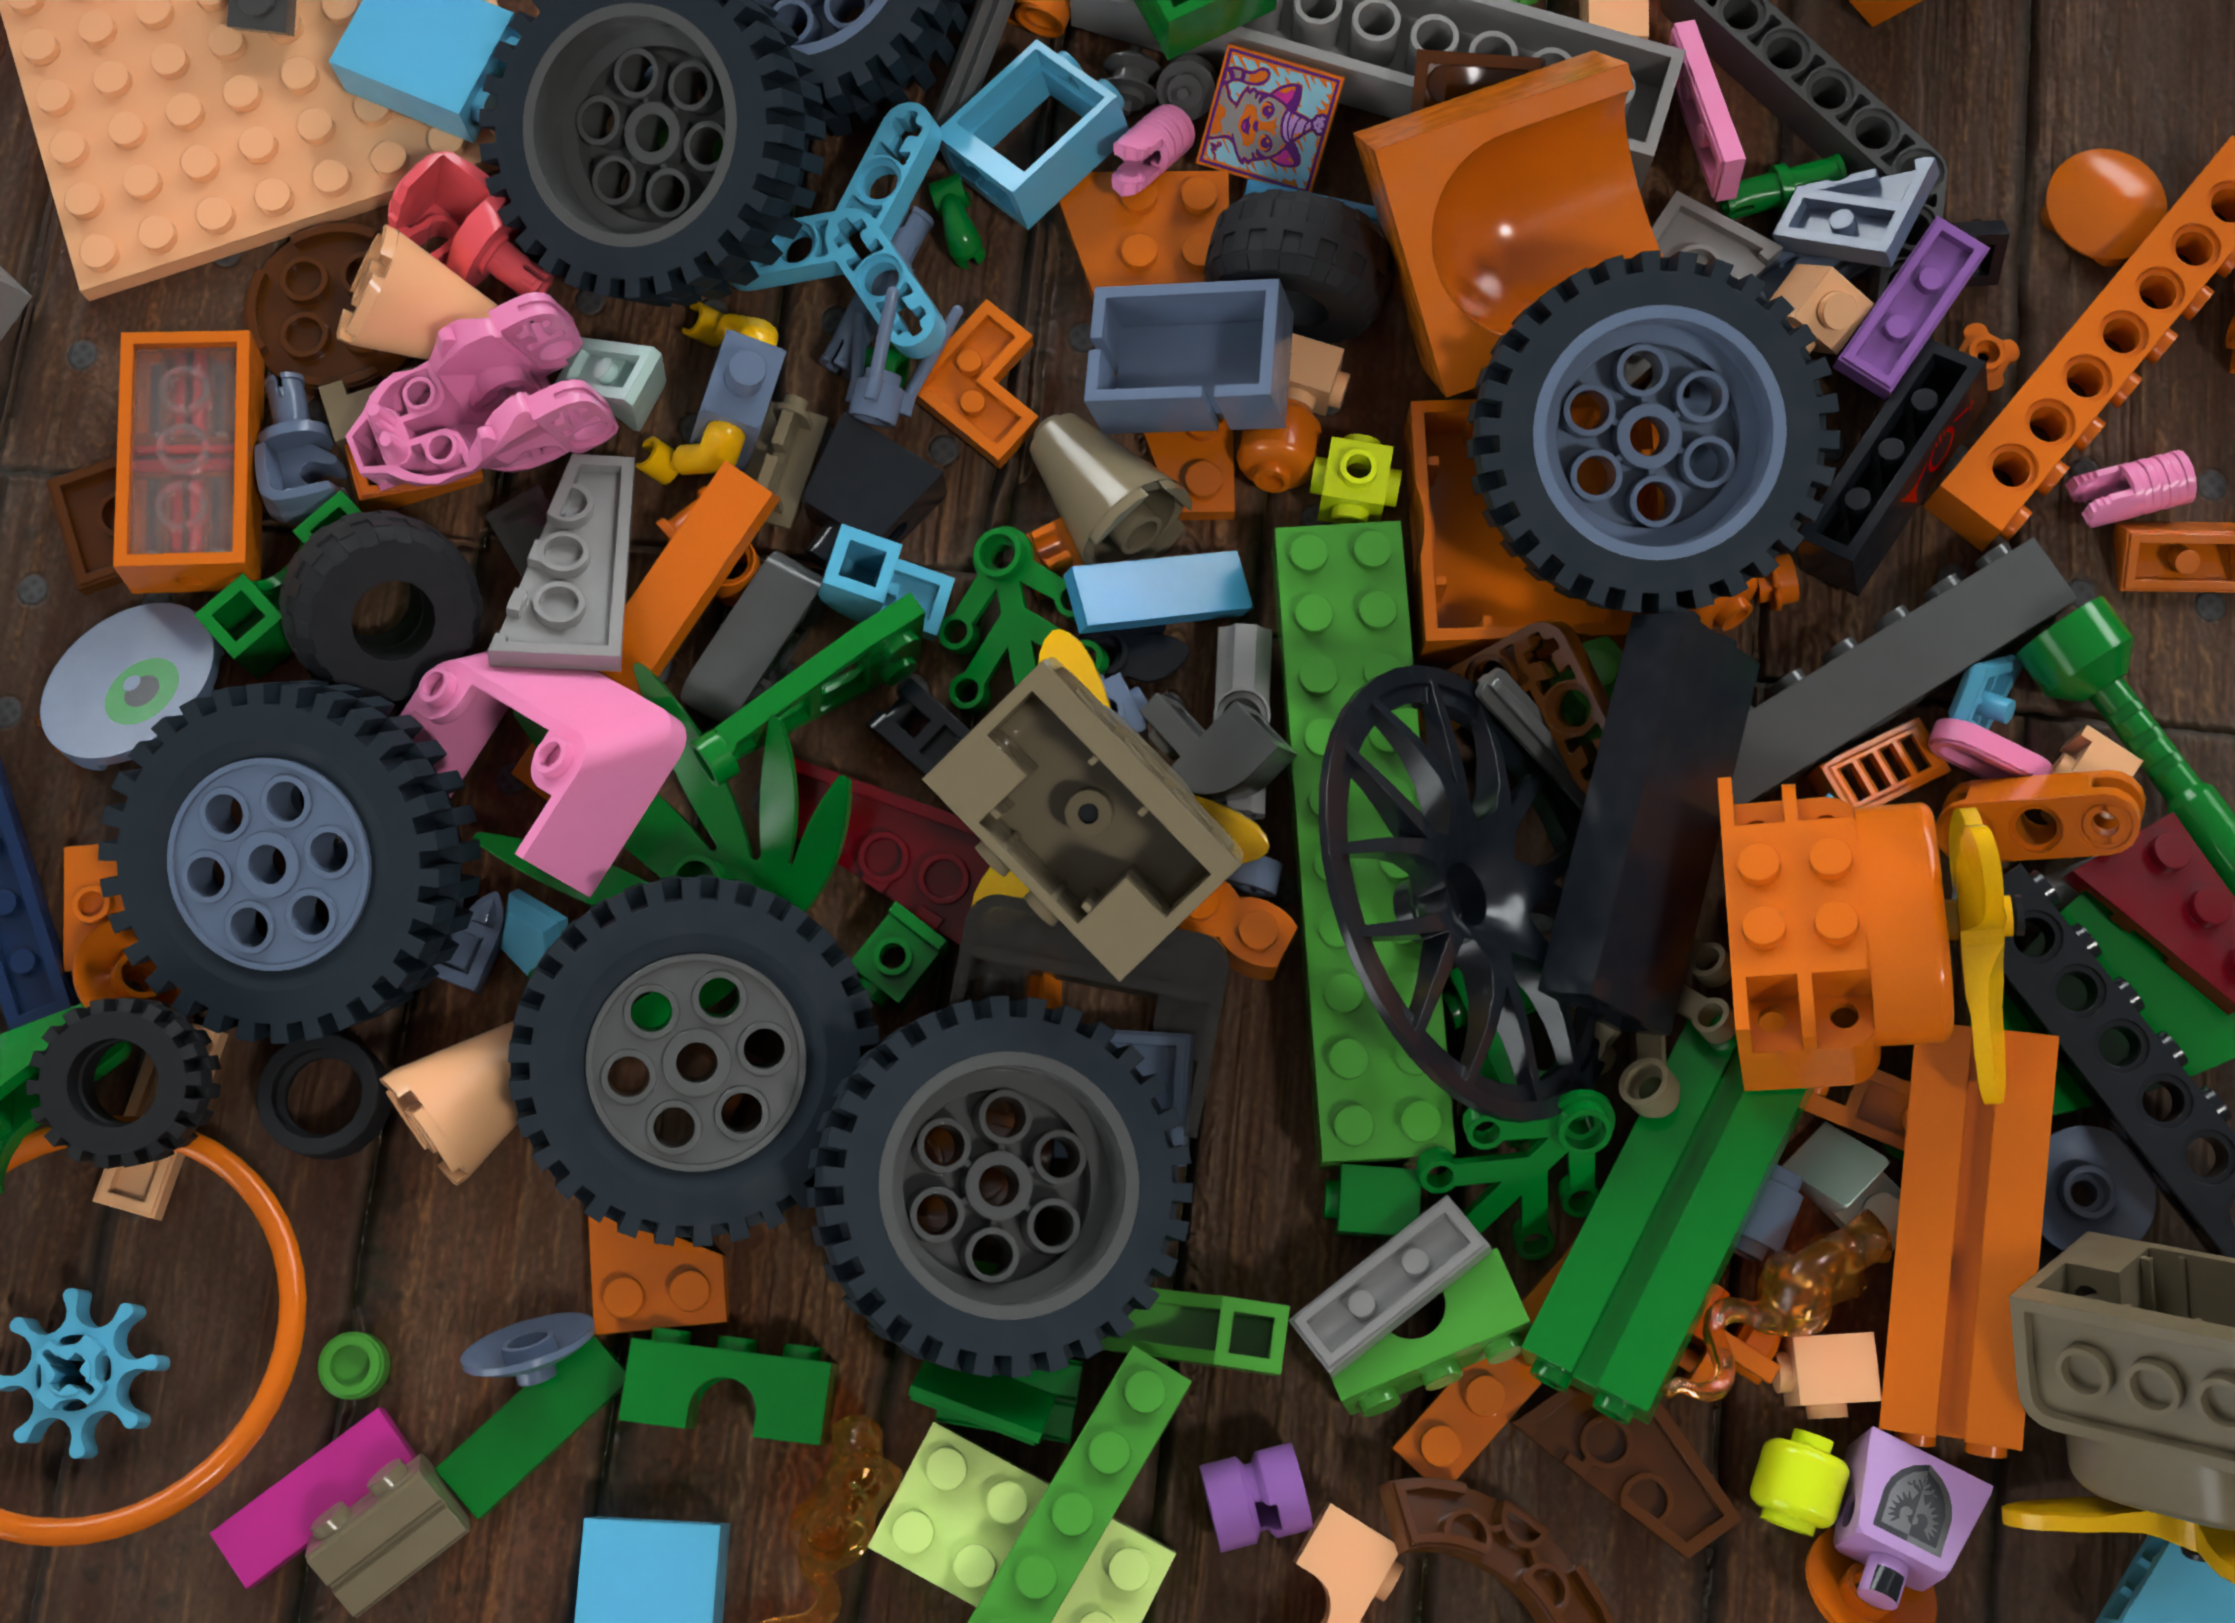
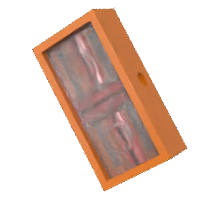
M250 330L121 332L113 567L132 594L222 591L242 573L252 581H261L262 499L256 479L254 446L257 445L256 439L258 434L264 430L265 364Z

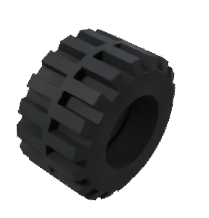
M104 998L91 1001L90 1006L87 1008L72 1009L63 1015L66 1021L65 1024L62 1026H50L41 1037L49 1045L45 1051H34L29 1066L40 1068L37 1080H27V1095L39 1094L41 1106L30 1110L35 1124L47 1122L51 1130L44 1137L53 1147L65 1145L69 1148L66 1154L67 1157L79 1163L93 1161L94 1167L110 1169L124 1166L125 1168L162 1160L174 1155V1150L188 1146L198 1137L194 1132L198 1126L208 1125L214 1114V1111L207 1108L209 1101L220 1096L221 1084L212 1083V1070H219L221 1067L218 1055L209 1056L205 1046L212 1043L206 1031L195 1030L191 1026L195 1020L191 1016L185 1017L179 1011L170 1009V1004L158 1000ZM120 1042H132L146 1051L152 1059L158 1075V1089L152 1105L143 1116L132 1122L120 1121L107 1113L101 1106L94 1087L95 1072L101 1058L110 1048Z

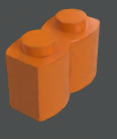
M1224 881L1170 935L1188 947L1202 951H1217L1218 955L1229 967L1244 976L1270 981L1274 980L1294 941L1298 926L1278 906L1255 897H1239L1234 888Z

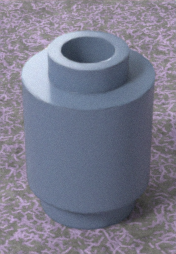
M1776 1165L1736 1246L1734 1254L1756 1263H1763L1766 1255L1780 1257L1804 1198L1799 1193L1803 1182L1802 1177L1785 1167Z

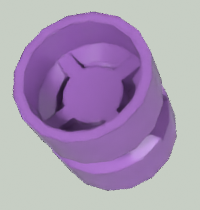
M1291 1442L1254 1451L1251 1463L1243 1464L1234 1456L1199 1465L1220 1553L1257 1544L1262 1531L1268 1530L1276 1538H1281L1313 1529L1310 1507L1301 1471Z

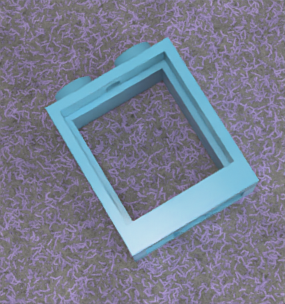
M1036 39L940 127L942 134L940 150L951 173H960L963 182L1029 230L1113 152V143L1129 130L1122 110L1125 107V101L1119 91L1109 81L1100 79L1097 82L1084 73L1081 66L1069 53L1061 50L1057 54ZM1051 95L1081 116L1082 119L1024 172L992 148Z

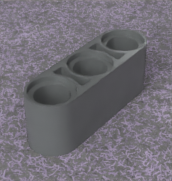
M779 551L773 552L761 565L691 670L682 688L681 702L721 724L772 687L826 606L818 595L823 577Z

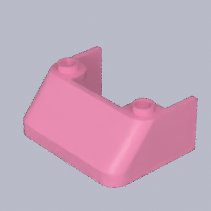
M488 651L444 661L430 669L422 677L418 688L399 716L411 715L424 726L414 737L413 741L415 743L437 740L445 750L447 755L433 765L437 773L458 770L463 780L509 707L549 730L535 750L531 763V776L535 785L550 794L551 798L514 854L591 898L681 757L687 739L683 723L662 707L593 670L489 666Z

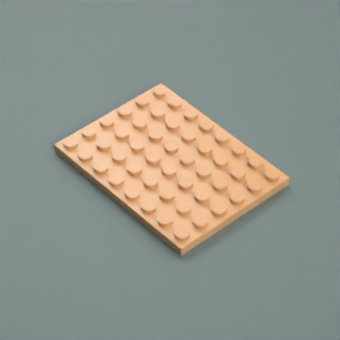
M0 0L2 20L78 287L88 301L287 238L310 226L337 222L389 205L396 186L416 163L421 162L425 156L436 152L451 151L485 173L500 169L499 166L481 162L479 144L495 142V131L482 128L475 143H471L346 92L328 61L362 0H297L294 36L241 31L227 27L228 0ZM484 0L499 6L498 0Z

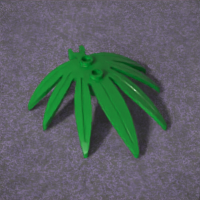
M635 663L633 671L643 697L675 716L683 723L686 729V745L673 769L698 817L715 842L716 849L713 851L695 828L659 793H657L624 847L660 878L677 875L679 877L711 875L733 881L736 879L753 884L768 892L771 891L807 913L830 880L844 846L851 813V779L847 776L839 775L828 789L805 829L792 864L798 827L799 800L797 774L785 724L781 718L774 715L770 716L760 785L759 830L761 856L755 859L741 811L729 782L726 781L718 787L713 785L700 768L690 749L689 743L702 735L659 678L647 666ZM514 710V717L537 748L549 730ZM478 832L473 836V840H480V847L510 866L559 892L592 906L606 897L609 899L623 892L627 887L642 883V885L650 883L628 871L611 865L595 892L589 898L514 854L523 839L485 832ZM535 969L529 972L528 978L532 976ZM725 978L709 980L700 990V1005L705 1010L709 1009L729 994L736 985ZM658 992L646 995L631 1007V1014L634 1020L645 1027L661 1025L667 1020L671 1012L670 1001Z

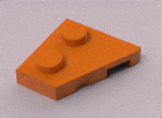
M588 1216L593 1320L596 1328L594 1335L604 1336L652 1331V1327L675 1329L731 1323L726 1256L701 1246L693 1247V1243L675 1237L674 1246L654 1243V1234L638 1230L636 1238L617 1232V1222L605 1216L600 1223Z

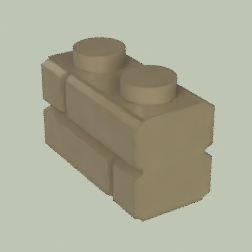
M421 1453L406 1465L400 1458L389 1462L368 1481L366 1486L370 1490L369 1493L350 1507L344 1501L334 1504L323 1512L310 1526V1531L313 1535L308 1539L305 1553L307 1563L325 1585L330 1586L333 1594L352 1617L358 1618L470 1532L471 1513L467 1506L449 1485L444 1482V1479L438 1474L427 1457Z

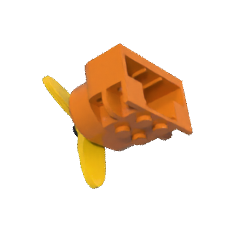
M1731 777L1717 778L1735 1032L1744 1091L1850 1086L1864 1082L1875 1073L1880 1065L1881 1046L1943 1043L1949 1040L1954 1031V997L1949 941L1957 940L1965 996L1971 1017L1974 1057L1980 1094L1985 1105L2003 1104L2006 1089L2005 1038L2002 1009L2005 937H2014V930L2017 936H2025V919L2021 894L2013 895V902H2011L2010 895H2004L2002 866L1998 847L1992 831L1983 824L1977 808L1955 809L1952 813L1949 829V858L1953 892L1952 899L1944 900L1935 819L1931 808L1927 804L1915 802L1852 807L1849 803L1838 798L1797 799L1795 783L1781 785V801L1735 804Z

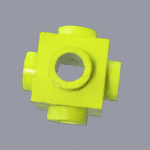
M1349 434L1344 438L1332 436L1328 458L1315 456L1309 493L1321 495L1317 520L1333 524L1380 522L1384 505L1396 507L1402 470L1390 468L1394 446L1382 445L1378 439L1364 434Z

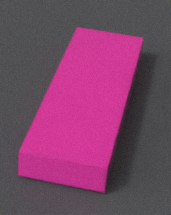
M378 1407L209 1534L245 1589L254 1588L307 1548L308 1539L313 1535L310 1531V1526L323 1512L340 1501H344L348 1507L352 1506L370 1492L366 1485L382 1467L397 1458H400L406 1465L417 1455L386 1409Z

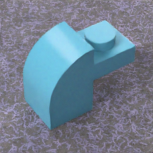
M841 524L818 592L820 599L836 612L861 623L911 592L925 611L922 638L934 641L938 635L955 578L898 559L903 546L900 543Z

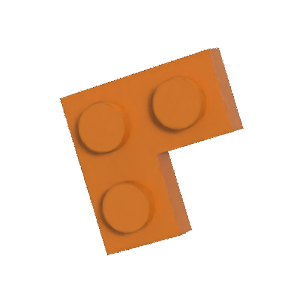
M986 299L948 340L915 400L999 469L1014 455L1040 424L1039 416L998 384L1034 345L1033 335Z

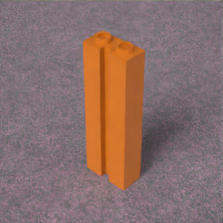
M1954 1024L1953 1034L1946 1042L1915 1044L1913 1049L1879 1429L1894 1431V1437L1917 1447H1935L1937 1435L1965 1439L1964 1451L1966 1453L1987 1458L2003 1459L2007 1458L2008 1449L2023 1450L2026 1411L2021 1405L2017 1390L2009 1296L2039 1270L2059 1035L2004 1030L2006 1062L2004 1103L1985 1105L1978 1086L1972 1027Z

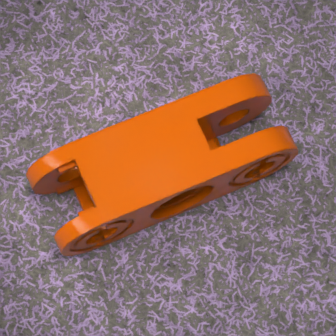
M2115 770L1970 780L1960 783L1950 790L1944 801L1943 810L1935 824L1938 847L1949 857V829L1953 811L1959 808L1976 807L1983 824L1992 831L2001 862L2113 855L2125 851L2137 839L2145 811L2146 796L2142 786L2134 777ZM2031 809H2042L2050 813L2055 822L2048 825L2035 824L2025 816L2024 812Z

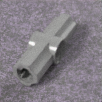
M1241 623L1218 627L1212 724L1235 701L1255 709L1270 724L1272 629L1263 628L1257 624ZM1266 787L1244 799L1215 801L1241 812L1252 820L1264 819Z

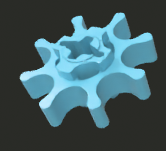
M68 1288L63 1293V1300L67 1310L66 1319L55 1332L50 1334L45 1332L40 1323L33 1318L16 1317L11 1321L10 1330L26 1338L30 1343L32 1354L28 1366L21 1373L14 1376L0 1375V1391L12 1392L23 1387L28 1390L33 1399V1412L30 1418L14 1431L13 1437L16 1442L39 1443L43 1439L48 1427L60 1419L70 1428L72 1437L69 1455L74 1459H90L98 1454L99 1450L94 1436L95 1428L99 1420L106 1414L112 1412L117 1415L127 1429H145L150 1425V1415L136 1409L131 1403L129 1396L130 1385L141 1372L147 1370L167 1371L171 1362L169 1357L165 1355L154 1354L137 1359L128 1350V1333L132 1326L145 1317L146 1309L144 1306L122 1303L114 1318L107 1325L99 1327L92 1321L89 1312L92 1293L84 1289ZM82 1337L79 1342H74L75 1339ZM70 1360L85 1361L80 1368V1372ZM83 1375L86 1378L85 1381L89 1383L91 1386L76 1384L80 1381V1378ZM83 1403L87 1405L84 1409L78 1410Z

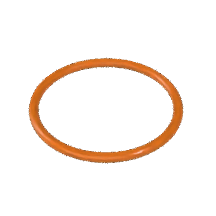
M113 1116L123 1122H132L140 1118L135 1116ZM50 1126L34 1130L21 1141L8 1164L6 1173L42 1155L68 1147L65 1145L53 1147L44 1137L51 1130ZM194 1131L198 1137L188 1146L177 1148L174 1152L183 1154L203 1164L223 1178L242 1197L261 1225L273 1254L279 1292L278 1325L267 1370L255 1397L241 1420L226 1439L202 1463L164 1490L135 1504L111 1512L86 1517H34L0 1508L1 1540L36 1546H75L117 1539L147 1529L179 1513L221 1483L247 1457L264 1435L280 1409L293 1380L304 1338L307 1308L305 1270L298 1241L289 1218L277 1197L255 1170L221 1143Z

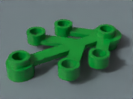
M996 527L985 532L978 539L973 553V565L977 576L955 612L942 620L938 631L940 643L953 653L965 655L972 652L980 641V629L976 623L996 594L998 595L1001 615L966 671L957 675L949 687L951 702L956 707L970 714L979 713L989 705L992 696L989 682L1008 652L1016 687L1038 665L1034 643L1042 647L1044 639L1052 630L1060 629L1027 609L1023 584L1053 599L1057 610L1067 619L1076 622L1073 610L1070 611L1067 607L1069 595L1064 578L1034 561L1035 550L1032 542L1023 532L1014 527ZM1013 550L1014 558L1006 568H999L998 559L1000 555L1005 551ZM960 625H966V637L961 642L953 644L951 640L953 630ZM1080 640L1087 651H1095V666L1099 674L1104 675L1109 666L1107 652L1092 640ZM977 683L978 694L976 698L971 702L964 703L962 699L964 689L969 684Z
M1578 1089L1567 1092L1559 1097L1558 1107L1562 1110L1561 1114L1542 1121L1526 1123L1501 1121L1468 1108L1463 1115L1462 1124L1468 1142L1477 1149L1488 1150L1495 1148L1503 1140L1540 1139L1528 1151L1455 1158L1450 1150L1443 1147L1429 1148L1420 1154L1416 1162L1421 1185L1428 1192L1441 1194L1452 1190L1455 1186L1493 1183L1462 1212L1480 1234L1520 1197V1219L1514 1223L1511 1230L1516 1251L1526 1260L1535 1261L1543 1259L1555 1247V1239L1548 1222V1170L1567 1153L1568 1174L1560 1180L1557 1193L1563 1210L1568 1215L1575 1218L1588 1217L1600 1193L1595 1181V1153L1608 1144L1615 1127L1616 1119L1612 1105L1603 1094L1597 1091ZM1587 1116L1580 1121H1573L1576 1118ZM1480 1123H1494L1493 1126L1487 1130H1475L1476 1126ZM1434 1167H1447L1441 1174H1429V1171ZM1578 1191H1589L1582 1198H1570ZM1542 1234L1537 1240L1524 1241L1529 1235Z

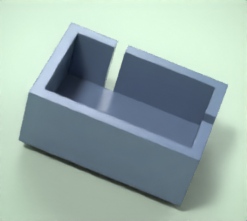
M1280 279L1095 287L1090 339L1096 349L1089 350L1084 403L1101 431L1105 434L1218 430L1219 419H1225L1230 430L1286 428L1294 313Z

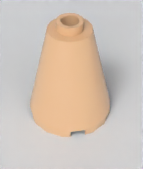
M385 224L382 234L377 233L354 279L350 291L354 293L351 305L355 306L356 309L354 313L343 309L336 333L337 340L349 345L429 360L439 330L457 319L489 318L488 311L499 305L399 230Z
M514 1021L395 1068L380 1078V1082L389 1089L386 1091L388 1098L424 1150L428 1148L433 1154L439 1153L443 1161L437 1166L457 1186L472 1175L518 1124L516 1121L518 1116L516 1103L511 1101L509 1080L511 1069L510 1063H508L509 1043L512 1038Z

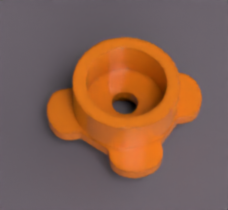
M1981 323L1969 324L1962 332L1963 342L1958 350L1978 358L1980 353L1987 355L1988 393L1996 392L2004 384L2003 373L2007 366L2018 360L2020 356L2019 347L2011 339L2001 340L1988 332L1987 327Z

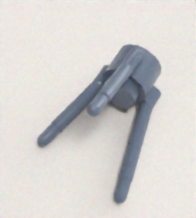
M891 286L886 292L871 367H866V369L867 316L862 311L857 312L854 320L851 377L845 402L850 403L848 414L861 422L883 428H895L898 415L911 418L916 397L963 314L961 306L954 305L945 319L946 336L942 345L934 354L922 358L905 390L900 388L901 376L884 370L896 315L899 290Z

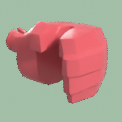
M445 151L425 156L398 183L388 206V225L399 230L419 246L427 243L432 237L442 236L447 238V242L430 254L473 287L478 286L491 274L519 296L532 292L546 293L549 290L555 275L549 274L538 263L513 245L519 229L506 227L497 212L511 203V200L508 197L490 196L485 180L490 177L488 174L451 151Z

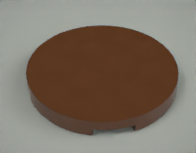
M329 222L310 226L290 235L291 241L273 254L261 270H255L245 297L246 330H250L262 355L264 364L279 380H281L280 372L300 373L305 379L306 394L321 397L318 387L343 380L350 393L379 385L393 372L405 369L413 361V357L349 345L337 340L336 333L343 309L352 313L356 309L355 306L351 305L354 293L350 289L377 233L382 234L379 229L354 222Z

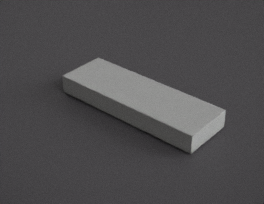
M1446 1195L1288 1321L1330 1376L1334 1378L1492 1252L1491 1247L1452 1199Z

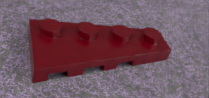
M794 758L799 800L797 837L802 839L805 829L820 801L837 777L842 774ZM850 778L852 781L851 813L846 839L838 864L881 894H884L894 902L897 901L933 929L941 932L963 949L984 961L997 925L987 927L977 925L972 920L971 906L974 892L982 877L990 868V865L980 856L975 848L981 839L955 814Z

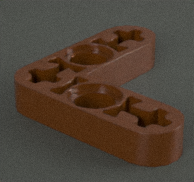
M1546 620L1529 624L1446 670L1458 674L1477 685L1476 682L1481 676V671L1486 663L1490 660L1500 663L1527 695L1532 694L1573 780L1582 791L1588 792L1593 772L1592 766L1595 764L1601 737L1581 746L1576 737L1594 733L1599 728L1603 731L1610 700L1578 635L1571 626L1558 620ZM1542 638L1544 640L1555 638L1558 643L1559 649L1551 654L1553 662L1551 659L1540 661L1537 657L1536 651L1543 646ZM1573 670L1575 674L1574 679L1558 682L1553 687L1550 686L1548 679L1559 677L1561 672ZM1571 689L1582 692L1590 703V716L1582 726L1571 724L1563 716L1561 709L1562 700ZM1417 709L1419 729L1426 733L1422 709ZM1450 720L1454 732L1465 729L1458 723Z

